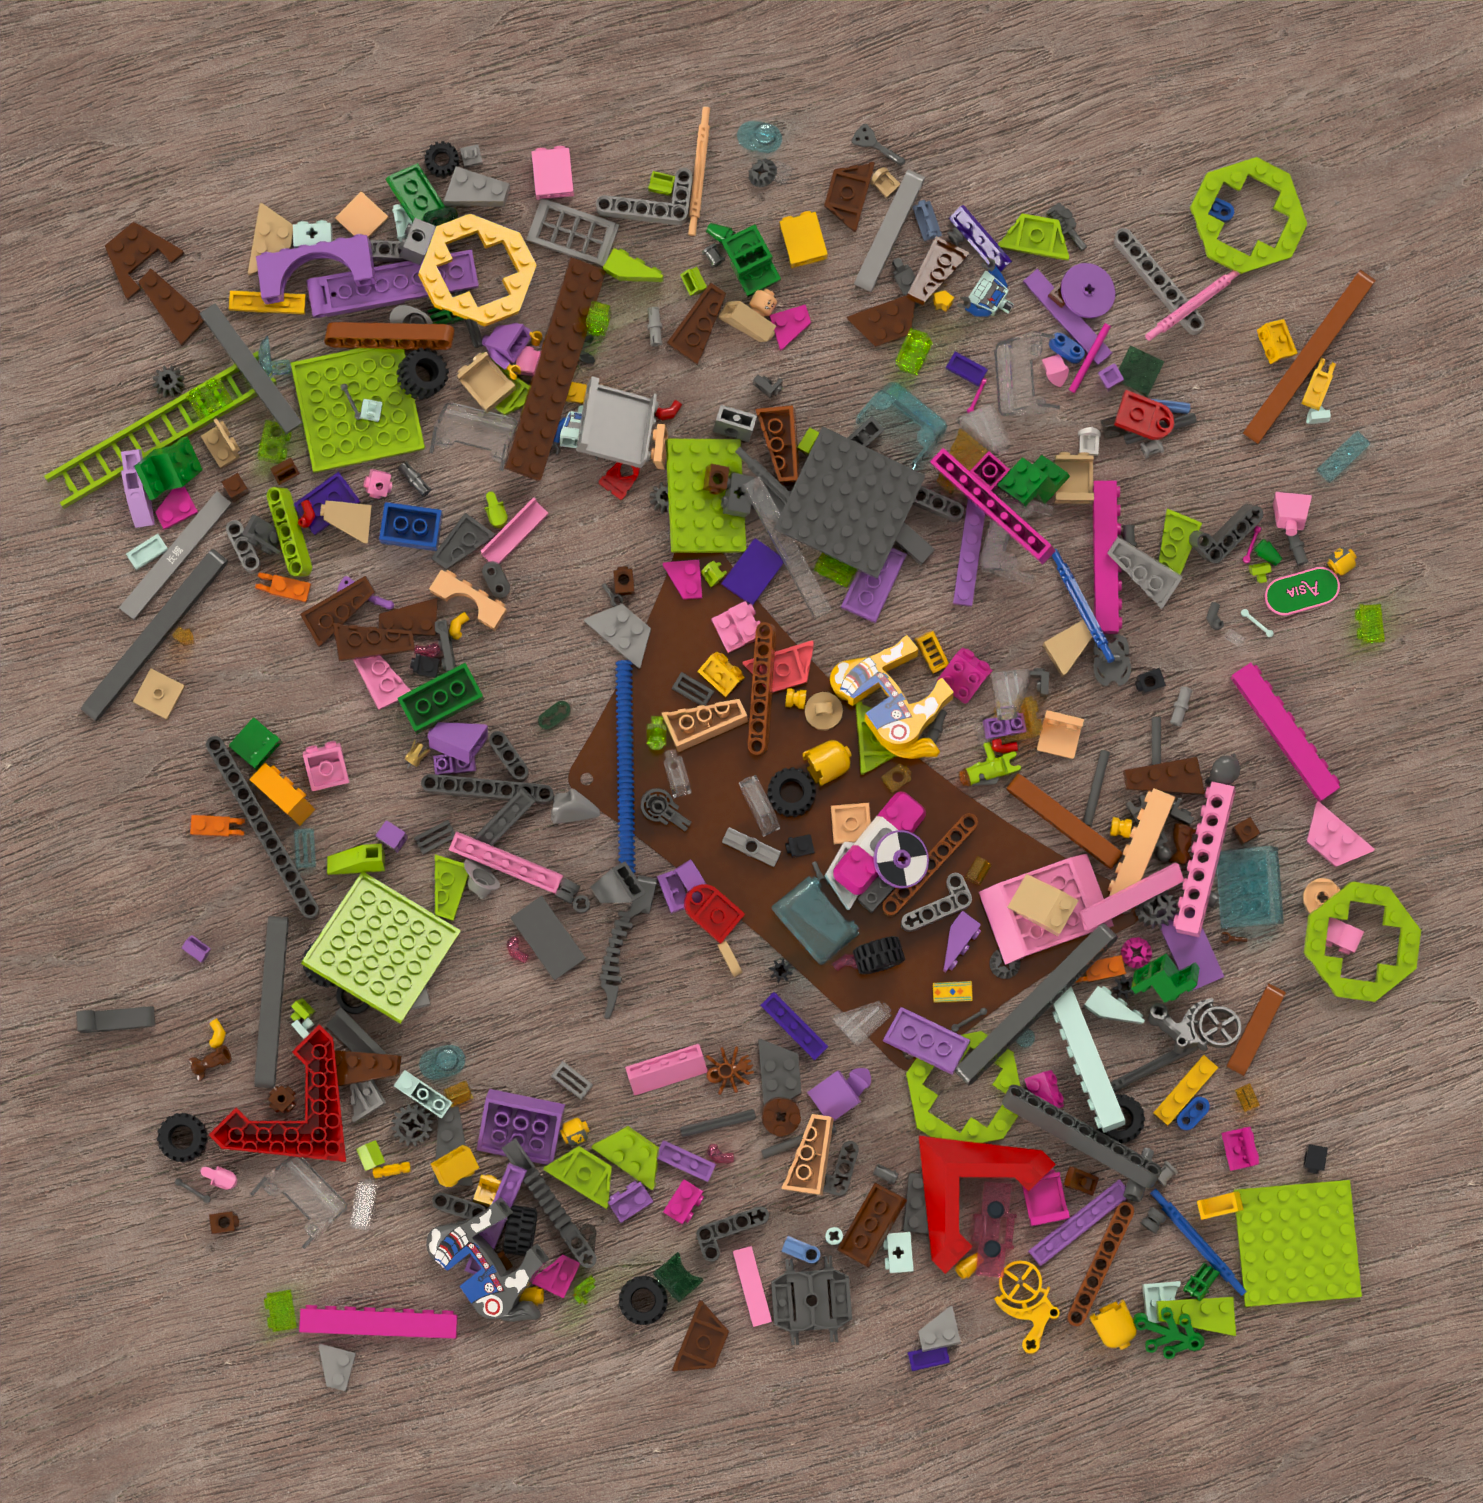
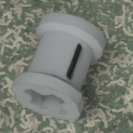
M1153 440L1147 443L1142 442L1140 444L1145 459L1158 452L1164 453L1161 440Z
M1168 1161L1164 1162V1166L1161 1168L1162 1172L1157 1180L1164 1187L1167 1185L1166 1182L1178 1173Z

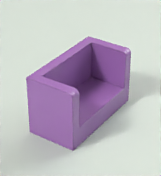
M385 821L376 834L378 841L396 853L399 852L408 839L404 831L389 821Z

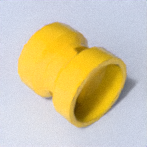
M787 688L785 707L791 708L795 704L798 709H804L806 690H800L796 693L794 689Z
M1113 817L1110 836L1116 837L1121 835L1123 838L1129 839L1132 820L1125 819L1120 821L1119 818Z

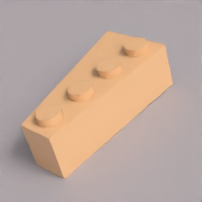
M740 699L662 713L664 722L678 752L748 722L747 714Z
M816 1114L811 1115L801 1144L797 1149L796 1156L781 1189L823 1195L834 1118Z

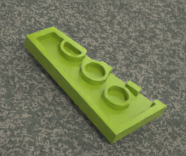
M1167 508L1159 562L1181 575L1192 549L1189 542L1190 534L1193 531H1199L1202 523Z
M1233 1297L1204 1298L1201 1301L1197 1299L1156 1301L1157 1321L1167 1323L1162 1319L1161 1310L1169 1307L1173 1311L1176 1325H1180L1179 1316L1186 1313L1190 1316L1191 1325L1195 1329L1236 1336ZM1166 1312L1164 1313V1315L1168 1316L1170 1315V1313Z

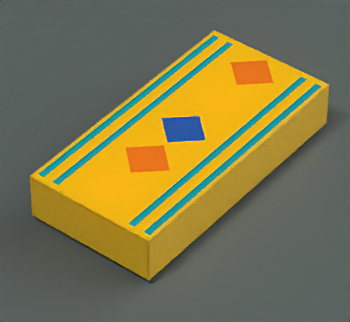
M972 982L933 983L934 1003L972 1001Z

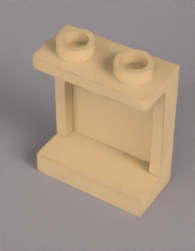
M487 352L477 354L469 366L464 365L458 371V380L486 413L490 412L516 390L515 384L503 374Z
M1061 452L1055 456L1054 463L1068 472L1070 477L1054 494V504H1093V455H1089L1087 452H1081L1078 455Z

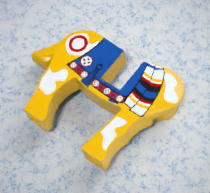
M906 635L895 646L884 649L878 654L838 663L830 674V684L836 696L848 701V704L852 706L881 687L889 697L866 712L864 719L880 744L894 755L902 758L937 757L940 754V750L932 739H919L923 730L935 720L940 710L953 699L954 692L944 679L941 678L937 681L930 695L925 699L908 704L898 685L886 673L918 656L919 649Z

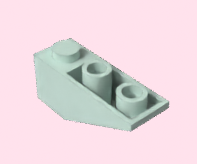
M1097 986L1083 1005L1098 1018L1143 1024L1145 1021L1142 1019L1143 1015L1135 1009L1132 1011L1127 1008L1128 1004L1119 997L1115 999L1111 996L1112 992L1104 986L1102 988Z
M406 1070L403 1071L394 1085L395 1088L440 1118H443L453 1103Z

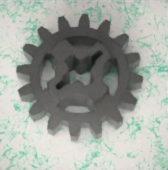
M1166 890L1135 906V913L1138 916V921L1143 922L1145 927L1150 924L1151 929H1154L1155 925L1162 929V924L1168 926V920L1174 921V915L1177 914V904L1174 901V896H1169Z
M408 1104L407 1110L401 1107L400 1114L394 1113L397 1119L391 1120L395 1124L391 1130L397 1131L394 1137L400 1136L399 1142L402 1143L405 1140L406 1146L413 1142L416 1147L417 1141L424 1144L423 1138H430L427 1132L433 1131L429 1127L433 1121L427 1119L431 1116L430 1113L424 1114L425 1108L423 1107L421 1110H418V1105H415L414 1109H412L410 1104ZM411 1113L409 1118L402 1119L404 1115ZM419 1114L423 1117L425 1124L419 1122ZM412 1120H414V1123L420 1126L421 1128H413L412 1131H410V1127H408L404 1123L408 1124L411 1123ZM399 1126L405 1128L406 1137L401 1133ZM417 1132H423L419 1137L413 1138Z

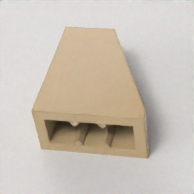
M741 301L726 302L718 316L720 320L759 342L769 341L775 333L776 325Z
M327 500L325 504H321L320 516H324V521L364 544L368 543L372 505Z
M1084 620L1043 643L1044 649L1062 678L1067 675L1089 644L1092 635Z

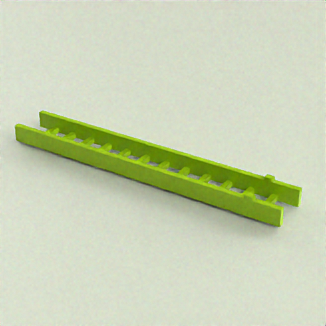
M258 351L253 353L256 360L261 359ZM234 363L231 367L44 475L49 483L63 474L66 479V485L74 493L60 502L63 509L122 475L123 465L111 472L102 458L100 452L112 446L122 462L121 451L116 443L129 436L136 450L141 449L132 433L145 426L156 446L146 452L142 450V457L144 458L154 449L172 446L182 437L195 433L212 423L214 419H219L258 395L253 388L242 395L231 375L240 371ZM272 377V382L274 383V385H277L276 380L274 379V377ZM226 378L238 396L237 399L228 404H225L214 386ZM211 388L221 405L220 409L209 414L198 396ZM192 398H195L205 415L204 418L194 424L182 404ZM177 407L189 427L179 433H176L165 415ZM162 417L172 434V437L162 443L159 442L149 423ZM95 455L107 474L97 481L93 480L83 463ZM78 465L90 482V485L80 491L77 490L67 471Z

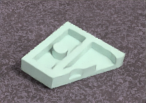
M1180 1281L1142 1284L1144 1310L1148 1316V1321L1160 1323V1321H1157L1156 1301L1175 1300L1177 1289L1181 1284Z

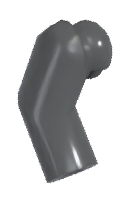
M1211 602L1206 619L1212 629H1222L1224 622L1217 615L1220 604Z

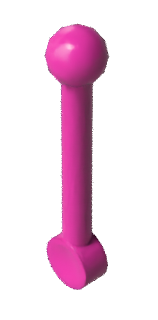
M983 378L971 406L967 409L969 415L974 413L976 402L987 381L985 378Z
M1259 526L1254 528V535L1248 552L1243 557L1245 564H1248L1251 560L1250 554L1257 535L1261 532V527Z

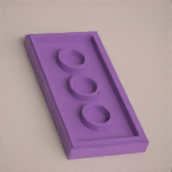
M892 548L877 579L857 570L841 608L876 623L907 554Z
M1187 911L1185 917H1194L1195 911ZM1168 920V926L1162 924V929L1160 930L1178 970L1180 971L1194 962L1200 968L1197 986L1193 990L1224 977L1203 928L1199 938L1177 933L1176 927L1173 926L1174 921Z
M901 1007L883 1042L953 1075L970 1040Z

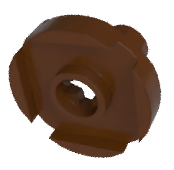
M772 1098L764 1105L761 1119L763 1126L768 1132L778 1137L791 1134L796 1130L801 1121L798 1106L789 1098ZM778 1112L786 1113V1115L784 1116L785 1119L783 1121L776 1120V1118L778 1117Z

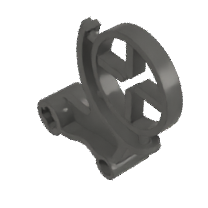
M1212 998L1194 1004L1186 1012L1180 1023H1175L1168 1014L1167 1007L1162 1003L1152 1005L1148 1015V1021L1151 1025L1159 1026L1162 1031L1170 1035L1175 1041L1173 1049L1177 1054H1182L1186 1049L1196 1046L1205 1052L1208 1049L1207 1044L1214 1048H1227L1238 1040L1241 1033V1022L1237 1014L1226 1007H1214ZM1207 1006L1209 1007V1009H1207L1202 1014L1199 1021L1194 1020L1195 1016L1200 1010ZM1213 1012H1223L1231 1016L1222 1022L1220 1033L1227 1041L1225 1043L1214 1042L1208 1038L1218 1031V1027H1214L1206 1033L1203 1032L1202 1021L1206 1016L1209 1017L1215 1026H1218L1219 1021ZM1235 1021L1237 1035L1232 1039L1224 1027ZM1194 1025H1198V1032L1203 1042L1197 1036Z

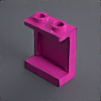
M1055 1169L1050 1170L1029 1192L1022 1186L1031 1227L1070 1218L1060 1179L1061 1175L1060 1172L1055 1173Z

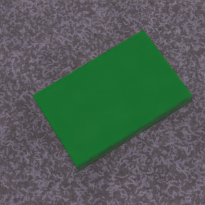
M418 163L387 176L385 179L412 223L414 218L425 222L447 211Z

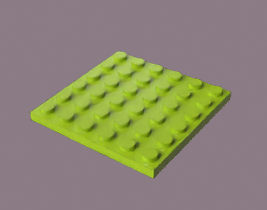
M357 348L291 362L313 473L425 450L415 399L411 398V394L406 395V390L400 388L401 382H397L399 375H396L399 369L398 365L406 357L404 349ZM343 383L348 385L349 394L358 412H361L363 399L382 402L379 422L355 419V412L345 392L340 388Z
M362 871L301 964L401 1024L459 936L461 930Z
M1350 1180L1233 1190V1192L1239 1191L1244 1209L1235 1212L1242 1285L1247 1291L1244 1294L1245 1307L1362 1297Z

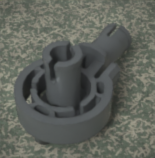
M652 788L646 791L641 798L640 807L648 819L661 821L667 825L668 821L662 818V815L684 832L688 829L682 822L690 826L692 821H689L669 806L670 804L677 810L679 808L666 790ZM653 792H662L666 795L664 797L662 794H659V796H657V794H650ZM644 802H646V808H650L648 812L652 814L651 816L645 812Z

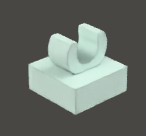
M363 399L360 418L379 422L382 402Z
M307 1018L302 1024L296 1020L291 1025L305 1039L310 1034L307 1030L315 1024Z

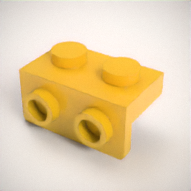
M481 1175L473 1202L489 1207L495 1198L501 1181L492 1175Z

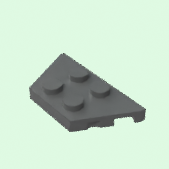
M758 1039L763 1104L765 1105L770 1099L775 1097L792 1099L801 1094L798 1054L765 1040Z

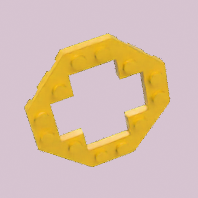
M468 214L436 226L418 276L435 308L453 312V315L466 320L467 318L485 327L519 314L537 265L519 232ZM478 233L485 249L503 243L518 272L502 280L509 294L508 296L477 307L470 291L452 298L437 268L453 260L446 246L447 244Z

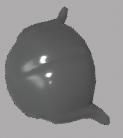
M1233 753L1231 756L1226 755L1218 758L1214 762L1210 776L1205 780V783L1232 784L1240 775V766L1236 754Z

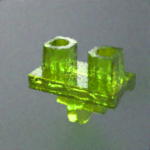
M651 716V724H647V744L652 750H660L666 745V724H663L662 716Z

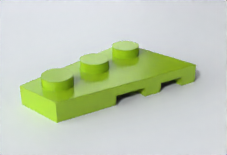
M435 854V915L454 921L469 875L464 868V863Z

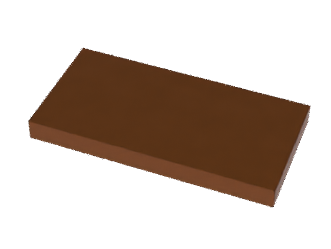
M874 1183L839 1244L837 1251L869 1268L907 1199Z

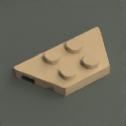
M263 203L259 204L248 275H254V273L258 272L256 256L264 252L275 253L281 249H291L293 224Z

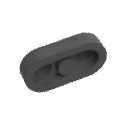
M495 561L486 563L482 568V574L491 593L497 598L507 596L510 592V584L501 565ZM489 568L494 569L495 573L493 575L489 574ZM498 585L503 587L502 592L497 591Z

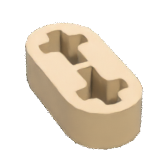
M727 941L718 944L717 946L733 977L742 974V970Z

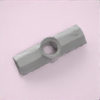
M730 827L722 843L745 853L747 856L754 857L773 867L776 865L781 851ZM748 843H755L757 849L754 852H749L746 849Z

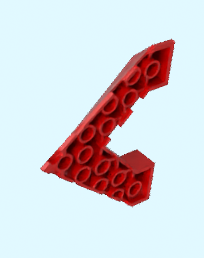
M319 1024L292 1051L305 1065V1121H250L236 1107L209 1134L222 1149L346 1162L333 1037Z
M919 1136L932 1261L946 1274L973 1247L959 1233L960 1177L1015 1178L1029 1192L1056 1164L1043 1150Z

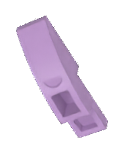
M142 450L121 452L123 485L135 528L155 525L151 500H149L134 467L143 459Z

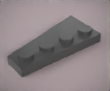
M449 1107L443 1118L438 1117L436 1160L461 1145L466 1146L459 1107ZM435 1175L434 1184H440ZM471 1176L463 1177L458 1180L456 1185L473 1186Z

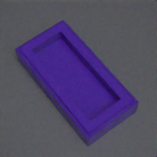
M956 351L946 366L947 370L978 387L988 371L987 368Z
M947 1347L922 1352V1349L908 1352L912 1371L950 1363Z

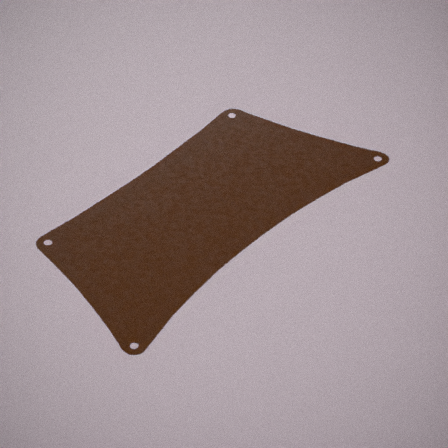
M675 552L671 562L699 560L702 598L683 600L667 573L646 623L651 628L641 668L638 669L635 665H631V668H633L631 671L633 674L631 677L633 680L631 683L633 686L631 689L633 692L631 695L633 697L631 701L633 703L631 707L633 709L631 713L633 718L631 721H633L632 733H634V736H632V739H634V742H632L634 748H632L634 754H632L634 760H632L634 766H632L634 772H632L634 774V778H632L634 784L632 786H634L633 792L635 793L633 796L635 799L633 802L635 804L633 808L635 810L633 814L635 816L633 820L635 822L633 826L635 831H633V834L676 868L691 859L705 883L718 889L745 913L741 919L744 923L767 941L845 1013L897 1067L908 1071L916 1057L906 1059L903 1056L902 1050L883 1042L901 1007L952 1031L951 1027L953 1024H959L980 1012L981 1008H986V1015H980L961 1026L957 1032H954L963 1035L1002 1004L1054 971L1091 934L1089 933L1025 956L1023 959H1020L1019 971L1011 978H999L990 969V958L999 947L978 892L1067 858L1017 829L963 793L919 758L909 759L896 756L866 774L861 775L856 705L852 706L848 704V701L842 700L839 697L837 698L841 701L843 708L842 718L833 729L824 731L817 730L808 723L805 716V706L804 709H798L795 704L791 708L785 707L787 689L772 693L768 750L762 755L752 754L748 749L753 674L743 665V661L754 658L755 641L728 654L711 620L728 611V609L744 602L743 599L721 585L733 566L723 553ZM712 561L715 563L720 562L721 565L718 568L721 572L726 571L727 573L716 585L710 587L701 574V570ZM757 600L753 605L756 613L753 617L756 622H766L775 626V652L797 645ZM765 626L762 634L763 636H768L770 628ZM762 646L761 654H768V646ZM716 652L724 654L728 658V662L738 667L745 677L727 697L720 693L698 672L708 658ZM812 660L808 682L791 687L796 693L800 690H806L805 705L809 698L816 693L829 692L836 696L830 684V679ZM683 672L714 691L706 706L740 699L747 714L748 722L678 752L664 722L662 713L700 706L672 690L680 673ZM682 678V682L704 695H708V692ZM762 684L758 686L759 693L763 694L766 691ZM681 685L677 686L678 688L684 690L685 692L704 702L705 699L699 697L698 695L687 690ZM615 689L589 738L572 764L568 775V782L571 788L578 791L599 808L602 813L618 823L620 822L618 820L619 808L617 807L619 804L617 801L619 798L617 795L619 792L617 790L619 786L617 784L619 780L617 778L619 774L617 772L619 768L617 766L619 762L617 757L619 754H617L618 742H616L618 739L616 736L618 733L616 730L618 727L616 721H618L616 715H618L616 713V709H618L616 707V703H618L616 701V697H618L616 692L618 689ZM761 702L757 705V711L762 713L765 710V705ZM758 722L755 726L757 732H761L764 728L762 722ZM830 740H836L844 747L847 746L852 755L849 757L850 768L843 775L819 787V782H814L816 796L809 811L793 818V816L785 817L783 814L780 815L771 807L768 800V785L776 772L782 771L783 768L790 769L795 767V769H803V772L809 774L807 767L810 765L807 759H803V752ZM760 741L754 744V749L757 752L762 749ZM584 773L592 775L593 781L590 785L581 783L580 778ZM787 782L781 787L780 795L784 801L795 803L802 798L803 789L796 782ZM652 788L666 790L679 808L677 810L670 804L669 806L689 821H692L690 826L682 822L688 829L684 832L662 815L661 817L668 821L667 825L661 821L648 819L640 807L641 798L644 793ZM900 791L909 794L926 811L924 820L915 829L913 834L922 840L928 853L963 815L971 813L977 817L978 824L972 834L899 913L893 917H888L883 913V902L871 914L857 901L861 895L857 896L850 910H847L830 883L827 885L824 878L820 879L822 888L819 887V889L826 895L829 903L836 909L848 926L847 931L837 944L790 910L813 878L817 883L818 877L812 863L817 862L824 876L842 844L834 845L831 817V806L869 803L870 819L872 822L894 794ZM653 792L650 794H657V796H659V794H662L664 797L666 795L662 792ZM644 802L645 812L651 816L652 814L648 812L650 808H646V802ZM970 818L965 819L963 822L968 828L974 826V821ZM730 827L749 837L756 838L758 841L781 851L774 867L722 843L728 828ZM957 832L952 833L950 836L955 842L961 840V835ZM811 834L815 854L792 858L791 854H787L785 843H788L789 837L794 838ZM752 842L748 843L746 849L749 852H754L757 849V845ZM944 846L939 847L937 850L941 856L948 854V849ZM900 856L898 858V861L902 862L905 861L904 857ZM929 860L928 870H932L935 868V863ZM1094 872L1105 899L1110 896L1108 888L1111 880ZM952 873H959L963 876L972 896L970 906L962 911L981 924L979 927L981 932L975 940L971 938L967 943L970 947L965 954H959L955 959L958 963L952 971L948 969L945 973L943 969L950 927L962 911L913 932L903 930L901 920L905 914L949 896L950 893L946 886L947 878ZM955 877L950 879L951 886H960V880ZM903 888L898 892L902 898L909 896L907 889ZM960 895L958 902L965 905L968 903V898L965 895ZM890 902L886 904L885 908L888 912H894L896 905ZM948 903L940 905V909L943 912H948L951 909ZM1133 907L1129 914L1121 913L1111 918L1114 926L1110 927V929L1116 934L1134 925L1138 921V916L1135 913L1136 908ZM925 910L922 916L924 919L930 920L933 914L931 911ZM915 914L917 918L914 920L907 918L905 925L913 927V923L919 920L918 914ZM899 937L906 959L904 962L883 971L866 975L859 974L852 952L855 948L881 938ZM1002 958V963L1000 964V966H998V968L1005 966L1006 968H1008V970H1010L1009 965H1005L1004 960ZM972 982V1001L934 1003L933 983Z

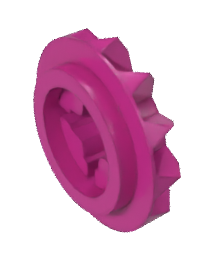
M1136 937L1130 938L1123 944L1121 955L1124 963L1129 967L1141 968L1149 963L1152 957V950L1146 940ZM1142 946L1140 951L1142 957L1136 956L1131 959L1134 953L1131 948L1138 949Z

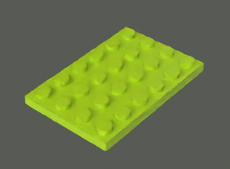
M666 439L671 552H745V517L723 514L721 501L723 496H725V491L715 495L710 494L708 490H703L706 467L710 464L729 467V475L731 473L742 474V459L735 453L741 447L740 439ZM713 476L714 483L719 484V479Z

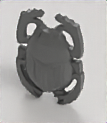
M1115 634L1114 638L1118 639L1113 643L1108 642V647L1115 658L1111 663H1108L1102 650H1099L1097 644L1094 643V655H1099V657L1094 658V675L1096 680L1103 686H1108V683L1114 680L1118 683V686H1122L1130 678L1129 657H1124L1129 655V645L1126 637ZM1118 642L1124 645V650L1120 648ZM1097 667L1099 668L1100 673H1101L1105 678H1102V677L1100 676V674L1098 673ZM1126 667H1128L1126 675L1123 678H1121V676L1124 674L1126 670Z

